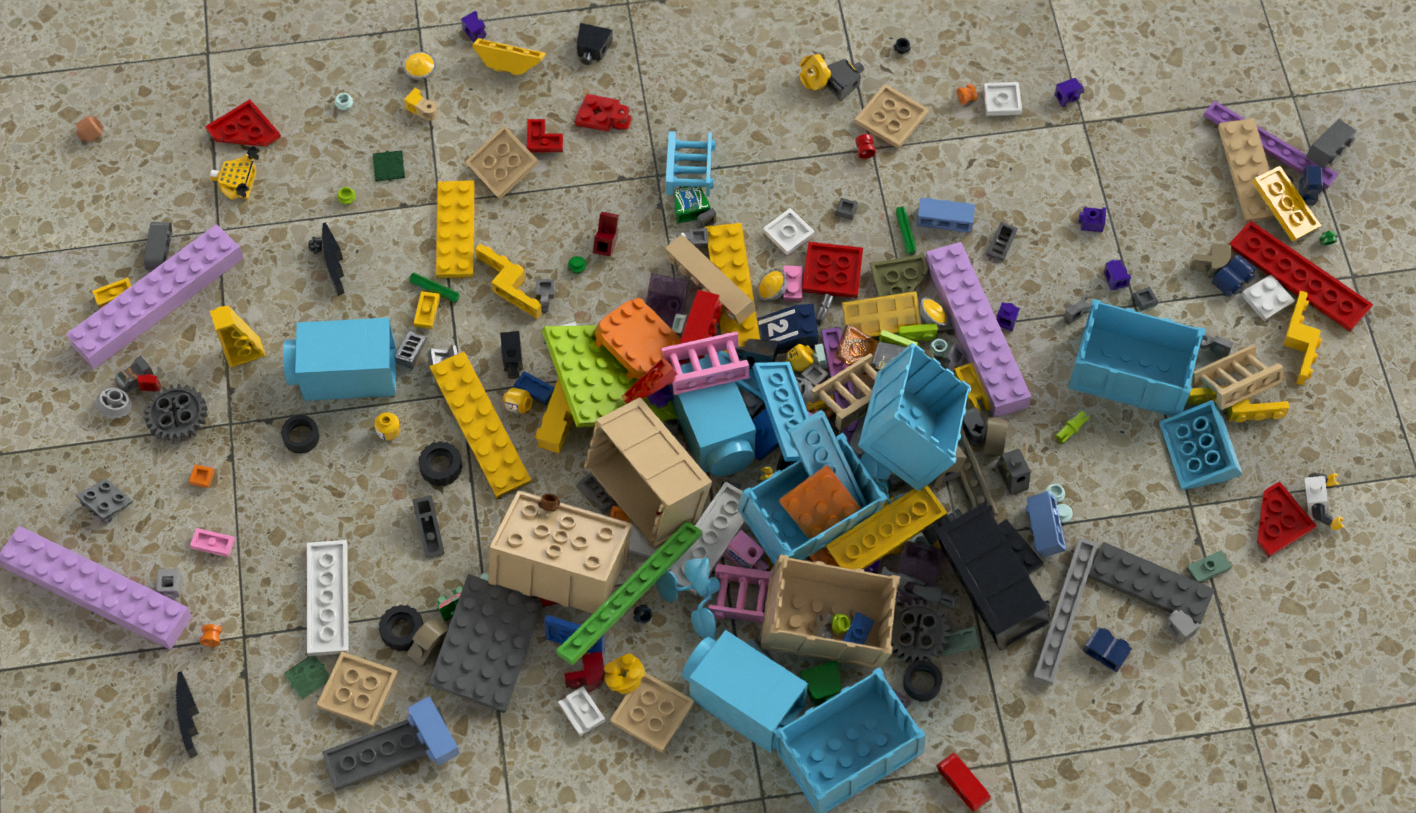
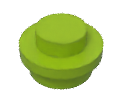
M342 187L337 193V198L342 204H350L355 200L356 195L350 187Z
M835 614L831 620L832 629L837 634L845 633L850 628L849 618L843 614Z

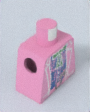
M742 530L730 542L724 554L726 559L738 567L755 568L762 571H767L770 567L762 559L765 551Z

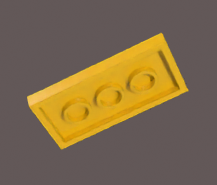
M1281 166L1251 181L1292 242L1321 226Z

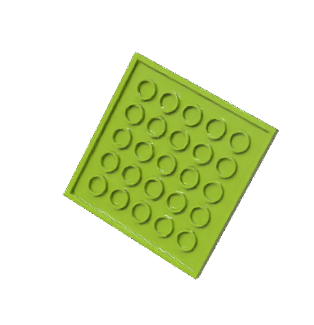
M597 325L544 326L542 334L576 427L596 426L597 419L626 405L621 396L639 379L633 377L631 380L626 376L628 370L604 346L597 347L594 331ZM647 397L642 399L662 423H664V420H678L671 401L668 402L666 407L657 409L656 405L650 404Z

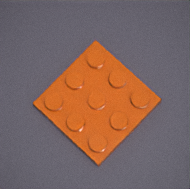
M828 464L779 499L781 505L809 540L862 509Z

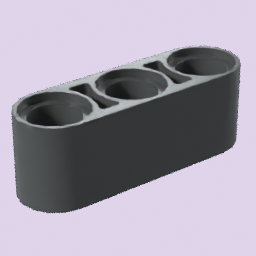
M151 222L144 256L145 269L154 270L167 261L172 236L171 222Z

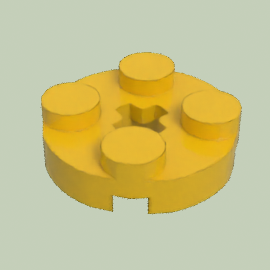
M814 54L802 58L799 67H802V73H799L802 84L807 89L819 90L824 88L831 77V71L827 68L822 56Z
M631 653L614 659L612 662L607 663L604 668V679L611 691L620 692V694H627L636 690L641 685L640 680L642 676L645 677L643 664ZM624 672H627V673H626V675H627L626 677H623V676H622V674H623Z

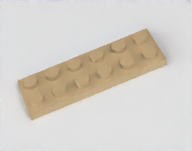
M1255 119L1219 123L1218 129L1245 223H1248L1250 220L1255 222L1275 219V215L1251 182L1256 177L1270 171Z

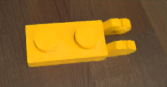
M969 363L954 368L956 378L960 381H965L971 387L970 393L967 396L971 407H976L979 413H981L977 400L981 399L986 411L991 410L989 399L973 364Z

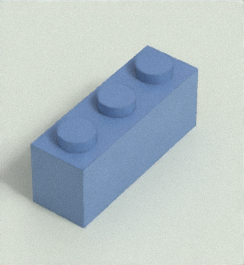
M920 198L917 226L971 233L975 204Z
M1049 491L1026 498L1028 504L1026 511L1031 519L1029 527L1034 535L1033 547L1035 551L1043 557L1066 551L1056 497Z
M430 696L407 708L409 716H407L408 722L411 727L416 726L418 730L416 736L421 745L426 744L428 748L426 754L431 762L435 760L437 766L460 755L457 744Z

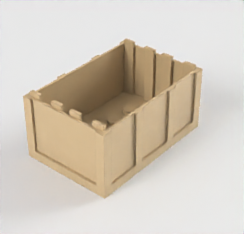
M640 397L597 419L584 468L592 472L605 488L608 495L615 500L628 516L631 523L648 540V546H651L653 549L662 546L686 521L695 526L700 519L712 481ZM657 510H658L659 512H662V511H663V513H662L661 515H659V516L656 515V511H657Z
M518 490L489 548L488 584L500 585L520 591L524 595H533L560 603L564 607L570 606L594 613L609 599L623 565L626 566L632 524L563 503L557 505L556 511H545L538 507L541 497Z
M780 554L770 571L760 648L872 669L881 667L892 654V646L890 645L896 590L899 585L900 576H885L864 572L863 569L856 568L852 570L830 566L819 561L814 563L797 560ZM856 612H859L875 621L864 645L844 642L843 639L846 632L837 634L831 625L828 629L831 630L833 639L814 636V627L817 626V614L823 616V621L826 619V613L832 616L843 614L849 618L851 624Z

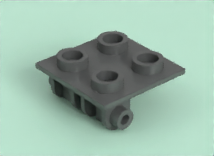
M107 479L76 495L81 501L82 506L88 508L89 512H93L94 516L98 515L102 523L106 522L107 524L112 521L111 514L133 502Z

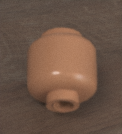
M86 116L76 123L77 131L75 133L81 141L84 139L87 142H92L102 135L104 127L96 116Z

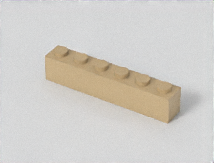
M681 234L665 247L668 254L666 256L673 265L676 263L679 266V271L684 276L688 275L695 287L699 286L702 288V291L720 295L721 309L725 311V315L731 321L735 320L740 324L756 311L753 301L684 235Z

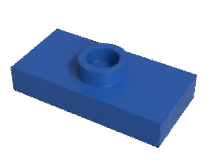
M523 371L514 384V388L527 390L533 399L545 406L550 401L555 388Z
M856 612L843 641L864 645L875 621Z

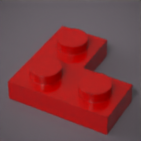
M527 119V149L531 153L563 152V133L545 134V119Z

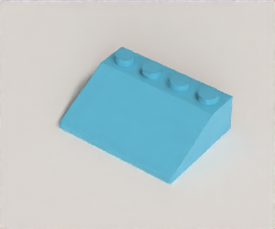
M1213 400L1159 421L1182 490L1221 483L1243 475L1221 411Z

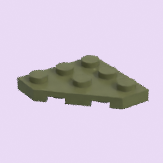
M924 254L870 263V270L878 297L915 291L929 271Z

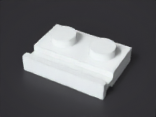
M584 687L569 694L562 701H558V705L580 737L585 732H589L605 722L604 716Z

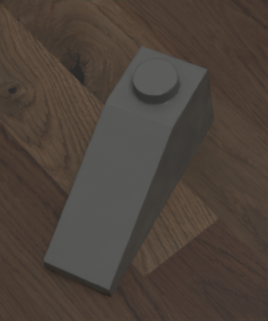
M432 495L412 499L425 558L444 554Z

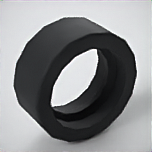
M297 415L289 418L283 424L281 430L284 445L294 453L302 454L309 452L319 442L320 435L317 424L306 415ZM299 426L309 427L312 431L309 439L300 443L290 440L289 434L294 428Z
M926 660L916 661L910 664L905 671L903 678L904 690L914 700L920 702L929 701L940 692L943 681L942 673L932 662ZM917 671H926L933 675L935 684L929 691H920L912 686L911 676Z

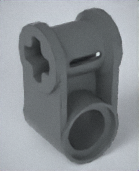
M974 407L966 410L962 426L969 443L979 446L985 440L987 428L978 409Z

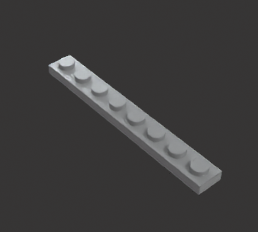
M1082 538L1078 540L1035 670L1034 680L1053 685L1098 543Z

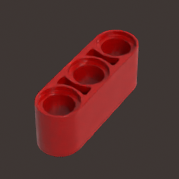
M950 754L936 765L942 777L973 812L991 800L989 792L957 754Z

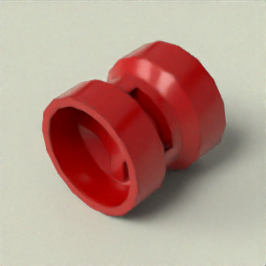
M863 134L855 139L857 148H859L857 151L859 158L869 159L874 157L876 149L873 146L874 140L872 135Z

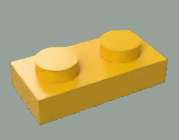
M125 278L93 290L92 292L99 309L130 288L131 284L129 279Z
M421 291L413 323L414 327L433 330L440 294Z

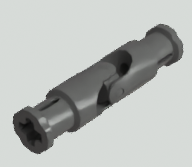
M883 567L881 575L900 576L899 585L897 586L898 591L915 597H923V599L930 603L942 604L954 611L960 594L944 591V588L936 585H926L922 580L903 573L897 574L887 570V567ZM907 582H917L913 592L906 587Z

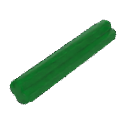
M904 206L897 207L896 216L906 253L909 256L915 255L917 249L906 208Z
M415 272L409 277L410 283L432 293L440 294L441 297L456 303L460 298L458 292Z

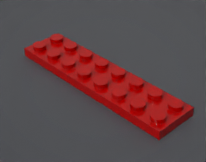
M1251 220L1229 243L1232 251L1242 256L1268 276L1272 275L1281 285L1297 296L1300 291L1308 293L1306 300L1309 301L1310 305L1349 332L1355 328L1373 306L1371 302Z

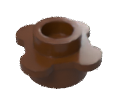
M550 493L544 494L541 497V502L538 503V507L545 511H556L557 505H560L558 497Z

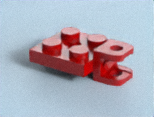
M586 94L574 123L575 126L609 132L611 125L614 129L627 130L631 124L632 117L628 115L630 112L629 107L620 104V100ZM595 111H601L597 115L594 114Z

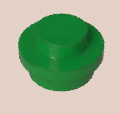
M1333 231L1323 232L1322 236L1319 237V241L1322 242V245L1334 244L1337 242L1338 234L1333 233Z
M574 256L568 262V268L574 274H581L587 267L586 260L581 256Z

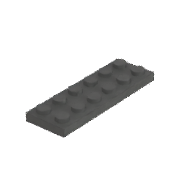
M1106 542L1102 543L1088 574L1090 579L1169 613L1175 610L1178 612L1182 610L1192 618L1195 624H1201L1215 591L1211 587Z
M440 707L436 708L445 723ZM408 719L322 751L335 790L343 789L426 757V750L428 748L425 743L421 745L418 740L416 726L411 727Z

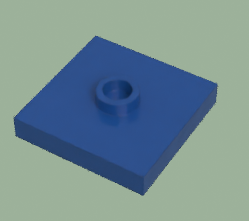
M767 408L752 420L756 428L755 456L757 460H762L779 446Z

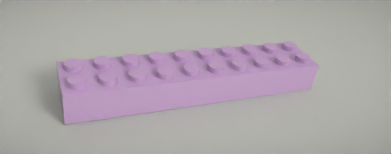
M217 224L69 331L66 336L71 346L95 369L241 261L243 256L240 247Z
M958 242L927 251L925 258L929 269L928 273L946 309V313L949 314L948 318L963 351L966 353L965 356L968 363H972L989 399L992 417L1028 408L1031 394L962 243Z
M18 526L0 552V565L2 568L170 650L192 618L187 606L21 526Z

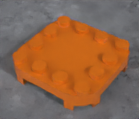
M640 298L627 301L605 316L594 330L597 347L604 346L628 370L626 376L631 380L633 377L640 379L662 358V348L678 345L681 341V338Z

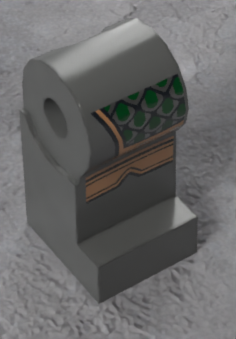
M140 355L135 359L134 364L126 370L119 372L115 376L114 381L121 390L128 393L139 387L137 383L138 375L154 374L151 367Z

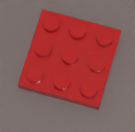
M808 241L802 292L858 299L863 247Z

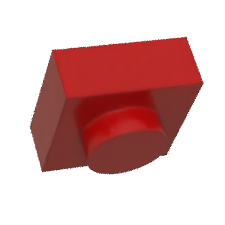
M152 374L138 375L137 383L141 391L160 392L161 384L157 376Z

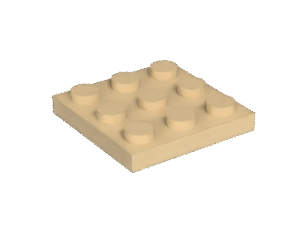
M884 84L857 115L854 123L899 149L929 114V109Z
M505 125L465 161L499 199L505 196L540 163Z
M341 652L320 696L317 708L374 728L399 673L392 668Z
M645 672V677L642 676L640 680L641 685L636 690L627 693L610 719V723L663 753L695 704V700Z

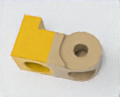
M414 88L404 99L405 109L427 121H433L437 118V104L432 100L423 98L421 91L417 88Z

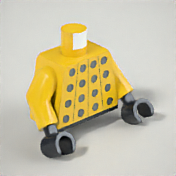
M251 146L243 157L232 161H225L221 171H211L210 180L218 181L220 191L230 200L237 198L248 200L257 172L253 160L259 159L257 153L260 150L255 146Z

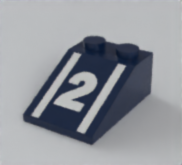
M814 303L794 305L757 318L760 339L778 341V351L791 350L798 344H802L805 347L808 345L810 348L818 345L819 335Z

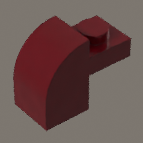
M601 211L598 232L594 237L593 254L611 257L618 238L619 215Z
M602 652L584 654L582 656L584 670L564 673L566 688L578 689L586 685L587 692L597 689L602 684L605 675Z

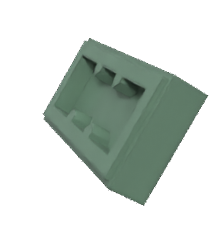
M1220 550L1188 565L1186 569L1194 581L1202 583L1230 570L1232 565L1223 551Z
M976 627L951 632V638L946 639L949 645H942L945 652H940V655L944 657L980 648Z

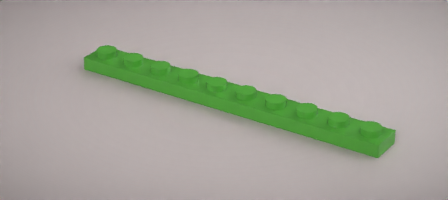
M686 521L557 649V655L573 666L702 536V530Z

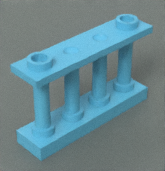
M669 131L666 195H673V188H677V186L706 187V196H710V189H714V178H710L711 152L715 151V140H712V133L708 132V142L679 141V139H676V132ZM679 148L708 149L707 154L679 153L676 150H679ZM707 161V167L678 166L675 162ZM678 173L707 174L706 179H677V177H674Z

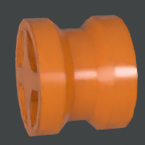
M971 83L966 85L965 88L960 87L957 89V96L962 105L967 104L968 101H976L978 98L977 91Z
M213 624L203 625L201 628L203 636L200 638V644L208 647L219 646L221 642L219 635L222 633V628Z

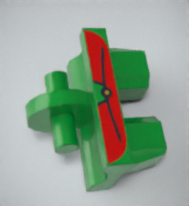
M462 586L454 589V596L448 599L446 596H441L437 599V607L444 621L452 618L463 588Z

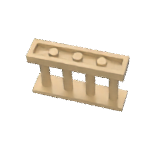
M1253 344L1194 371L1192 387L1197 388L1205 384L1217 394L1216 406L1223 410L1283 382L1284 367L1279 363L1269 368L1255 358L1256 346ZM1251 364L1260 372L1252 374L1244 366ZM1236 371L1245 379L1236 381L1228 373ZM1220 377L1230 386L1222 389L1213 380Z
M871 353L859 358L857 362L822 384L816 385L811 390V403L814 404L820 399L823 400L836 413L835 426L840 431L867 413L872 390L857 376L866 372L873 380L876 379L877 372L871 367L873 359ZM851 381L866 396L856 399L843 385ZM837 390L851 405L842 409L828 394Z

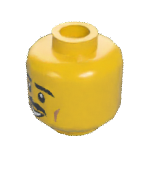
M798 344L787 352V359L785 361L790 362L793 372H803L813 364L814 352L808 345L805 347L802 344Z

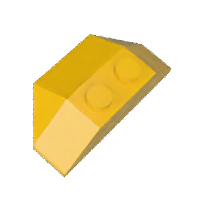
M479 38L473 43L474 50L488 68H493L494 71L498 72L507 71L512 75H522L541 62L546 55L545 52Z

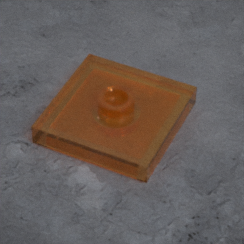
M848 324L844 327L835 358L848 366H851L859 358L865 357L870 353L874 358L878 342Z

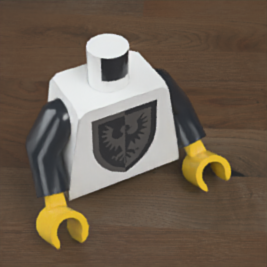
M1310 473L1308 478H1305L1308 516L1312 520L1330 525L1334 531L1343 528L1344 525L1341 522L1344 519L1341 516L1333 519L1329 515L1326 485L1330 487L1339 484L1335 480L1338 474Z

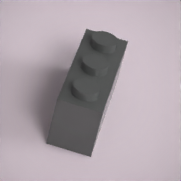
M1338 119L1312 144L1306 158L1323 169L1328 164L1332 165L1337 159V155L1341 156L1346 148L1353 144L1355 141L1354 135L1357 130Z

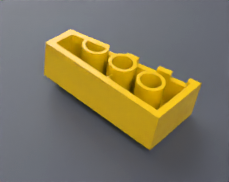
M229 305L220 306L210 311L229 368L266 356L260 337Z
M558 378L547 411L543 415L541 428H538L535 439H537L539 448L560 454L574 419Z

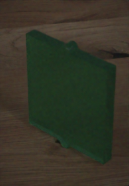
M387 150L386 152L373 154L375 182L405 178L402 150L391 152Z
M316 656L307 657L284 673L291 683V688L296 690L302 700L325 685L330 677L325 669V664H321Z

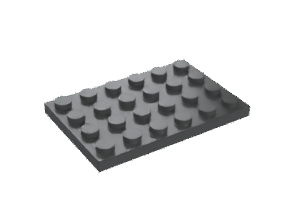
M468 574L428 685L505 713L542 608V602L500 585L488 584L487 580Z

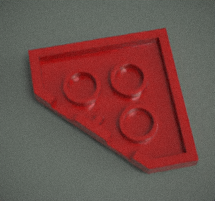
M251 99L205 126L210 136L220 143L266 147L281 138L279 131Z
M663 356L621 397L626 404L640 397L643 399L664 386L672 384L678 373Z
M1280 481L1263 492L1256 542L1265 554L1271 557L1317 527Z

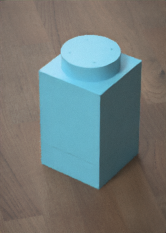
M373 318L297 322L296 339L285 340L283 346L284 374L287 385H299L304 401L396 396V345L390 319Z
M718 353L720 365L727 364L723 353ZM710 357L699 360L702 370L713 367ZM691 363L680 366L683 374L694 372ZM735 381L676 395L673 394L672 384L669 385L674 397L671 402L678 416L682 432L695 462L704 473L711 471L714 476H727L743 470L752 463L755 457L756 428Z
M727 630L723 632L717 641L709 636L704 638L689 657L682 672V678L690 683V698L695 700V704L769 753L775 748L774 730L779 727L783 728L795 721L805 707L808 683Z

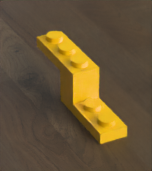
M479 244L475 248L477 259L500 272L491 282L493 292L538 319L542 315L540 302L535 298H529L522 290L518 289L526 280L524 269L518 264L511 263L505 256L498 255L492 248Z
M1300 291L1283 343V346L1305 352L1296 384L1304 385L1306 379L1310 380L1313 369L1310 367L1311 364H1315L1318 355L1315 353V349H1319L1322 338L1319 337L1321 330L1302 324L1305 316L1301 314L1302 311L1306 312L1309 303L1306 300L1308 293Z
M1208 387L1193 388L1186 403L1187 405H1201L1213 400L1217 404V394ZM1249 398L1227 407L1226 411L1229 422L1261 421L1266 418L1281 419L1286 417L1290 407L1288 401L1250 404Z

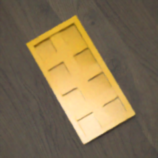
M916 291L842 303L847 340L879 336L882 330L898 333L901 326L921 325Z

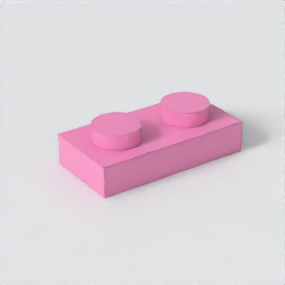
M784 266L787 288L783 294V301L802 302V266Z
M196 528L190 547L194 550L229 557L235 538Z

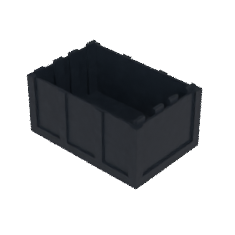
M985 502L935 531L941 550L1001 651L1050 624L1048 619L1051 618L1049 601L1042 599L995 520L992 505L987 506Z

